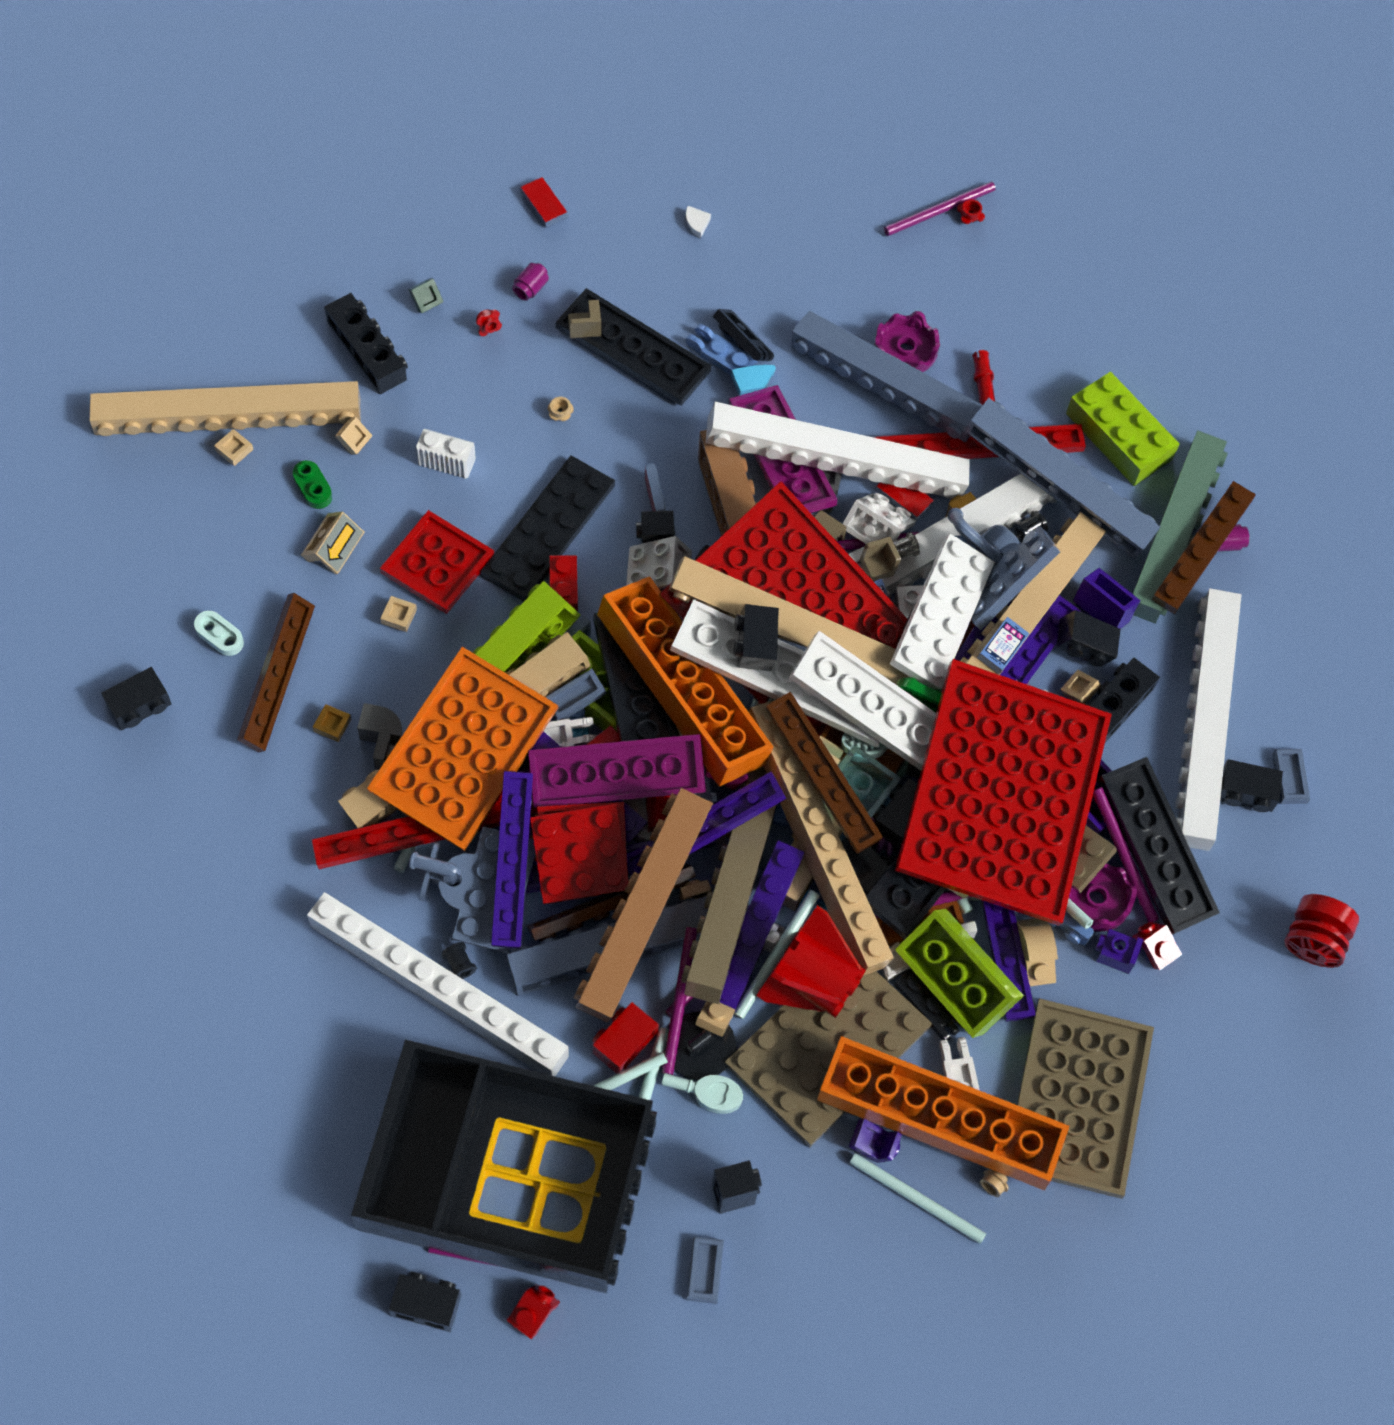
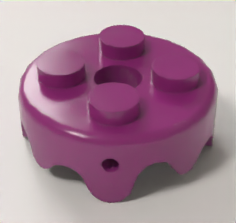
M915 311L911 315L906 316L896 313L885 324H879L875 347L924 372L937 359L940 348L939 332L937 328H932L927 324L925 315L920 311ZM907 343L912 345L913 349L904 350L900 345Z
M1106 863L1081 893L1071 887L1069 899L1093 920V924L1090 926L1094 929L1093 931L1104 932L1117 928L1126 920L1136 899L1137 889L1135 885H1132L1126 871L1122 867H1114ZM1094 891L1101 893L1104 896V902H1093L1089 894Z

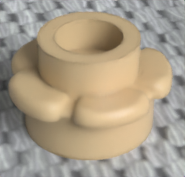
M556 397L548 405L549 416L555 421H566L571 417L570 414L573 413V406L567 398Z
M985 1170L983 1172L984 1176L980 1180V1184L987 1193L994 1197H999L1004 1191H1008V1179L1004 1174L994 1170Z

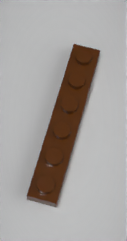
M1235 481L1231 483L1160 585L1152 601L1173 614L1177 612L1254 500L1255 493Z
M296 593L287 595L237 738L239 742L257 752L266 750L315 605Z
M791 691L766 705V711L855 852L858 854L880 841L883 836Z
M688 863L684 864L673 889L684 887V884L689 882V879L696 877L693 866ZM618 892L602 895L529 924L527 929L530 937L535 941L539 939L541 942L545 939L556 937V932L563 929L567 931L578 929L583 926V921L588 919L600 920L610 915L609 911L616 909L621 898L626 900L629 894Z

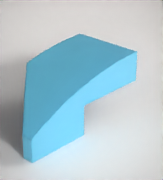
M755 365L733 369L730 376L738 395L767 388L776 367L775 365Z

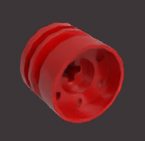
M1320 894L1304 895L1295 912L1296 921L1290 925V932L1285 937V946L1296 957L1308 963L1327 968L1340 967L1344 963L1345 953L1349 950V941L1354 937L1359 924V915L1346 903L1335 898Z

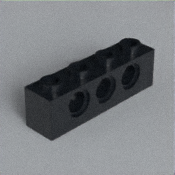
M349 293L324 306L328 324L380 395L407 381L406 369L408 365L401 354L397 355L395 353L390 338L388 336L384 337L381 334L378 322L375 318L370 319L367 315V309L361 300L357 301L353 294Z
M1135 657L1128 664L1123 662L1113 674L1115 678L1111 682L1106 680L1097 691L1099 696L1094 701L1089 699L1085 703V705L1112 714L1105 743L1155 689L1160 676ZM1120 687H1126L1130 692H1125ZM1103 705H1109L1114 710H1107Z

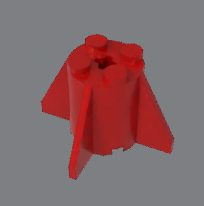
M817 905L805 924L800 927L780 962L777 963L756 996L767 1003L825 1012L836 1018L845 1005L844 1002L848 996H851L858 987L866 969L858 963L828 912Z

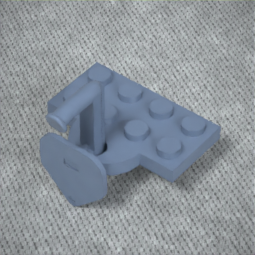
M952 508L947 516L955 529L978 552L995 562L971 618L973 624L982 630L1060 551L1048 533L1040 526L1027 533L1023 542L1019 545L1018 538L1003 525H994L981 536L964 520L961 509Z
M483 826L476 853H463L452 857L448 862L436 859L439 849V843L436 842L430 857L413 852L409 860L410 869L419 868L426 870L419 900L424 901L430 883L437 884L443 900L450 907L459 911L452 940L509 954L510 948L491 946L499 830ZM528 839L525 891L536 854L533 839Z

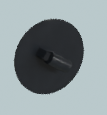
M701 1011L691 1012L683 1016L674 1067L681 1075L695 1080H700L708 1075L721 1074L728 1068L725 1061L736 1051V1039L730 1025H728L723 1037L695 1025Z

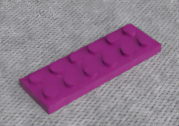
M778 385L729 398V405L796 420ZM754 454L771 489L782 481L810 513L837 506V497L823 470Z
M700 734L528 750L530 772L533 773L532 793L534 808H537V806L670 796L671 793L677 795L681 788L691 793L706 792Z

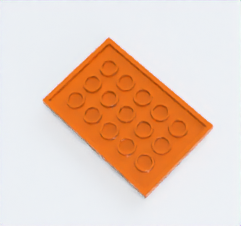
M461 647L367 787V790L465 851L502 795L504 771H518L529 754L528 750L533 748L559 707L554 702L484 659Z

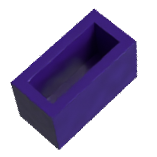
M1100 568L1083 578L1073 599V602L1092 617L1119 629L1130 622L1141 601Z

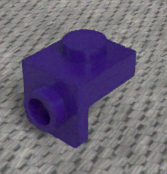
M859 1119L849 1148L877 1163L889 1162L897 1156L900 1150L899 1142L902 1134L898 1131L888 1132L866 1119Z

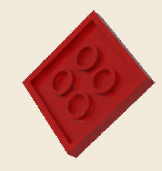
M428 510L380 567V572L443 613L448 614L494 555V550Z
M617 803L530 817L543 904L624 892L629 879Z

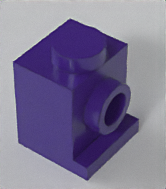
M1109 929L1106 935L1100 934L1095 950L1099 952L1096 962L1129 974L1136 963L1143 939L1139 937L1135 939Z

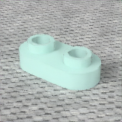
M204 611L197 615L194 627L201 639L226 656L235 655L242 650L244 640L241 632L214 611ZM207 626H214L212 630H205ZM229 641L234 642V644L231 646L225 645Z

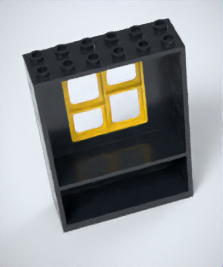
M405 1039L351 1213L356 1230L607 1293L608 1286H615L619 1260L615 1259L616 1255H623L627 1239V1230L623 1228L624 1225L630 1226L635 1202L631 1197L632 1195L638 1196L642 1180V1170H639V1166L645 1167L650 1144V1141L646 1139L647 1137L653 1138L657 1122V1112L653 1111L652 1100ZM508 1129L531 1135L534 1138L528 1164L524 1170H517L492 1162L493 1152L501 1130ZM548 1141H556L587 1150L595 1161V1170L592 1176L585 1182L575 1184L540 1175L539 1167L546 1143ZM488 1177H496L528 1185L535 1189L527 1221L518 1222L479 1211V1201ZM556 1192L568 1195L576 1199L580 1204L582 1219L573 1230L557 1232L545 1229L540 1225L546 1198L549 1193Z

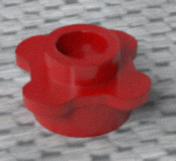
M975 199L966 200L957 207V211L962 216L961 222L968 225L975 221L982 222L985 219V214L982 213V205Z
M486 309L477 315L476 324L480 328L478 330L480 336L484 337L488 333L501 329L502 323L499 321L500 313L498 310Z
M885 617L878 618L876 620V629L870 634V638L894 648L896 646L895 641L902 632V627L899 624L888 622ZM884 631H888V636L884 635Z

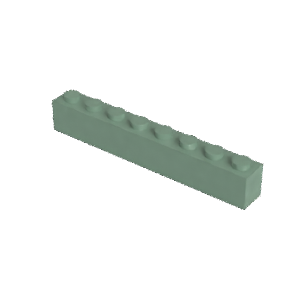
M1197 430L1159 526L1161 527L1155 535L1134 588L1133 595L1141 600L1133 614L1134 616L1156 624L1160 615H1166L1167 609L1152 601V598L1194 538L1191 535L1193 529L1198 530L1204 515L1199 513L1201 508H1207L1212 494L1207 493L1209 487L1215 488L1220 476L1216 469L1217 466L1223 467L1228 455L1227 452H1224L1227 441Z

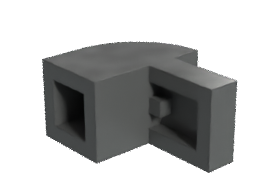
M363 704L357 727L359 739L376 743L373 762L375 769L380 770L403 735L402 725L398 716L390 709L378 705Z

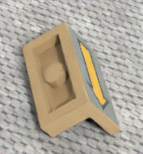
M343 511L328 513L301 556L308 562L321 561L334 574H338L363 536L364 531Z

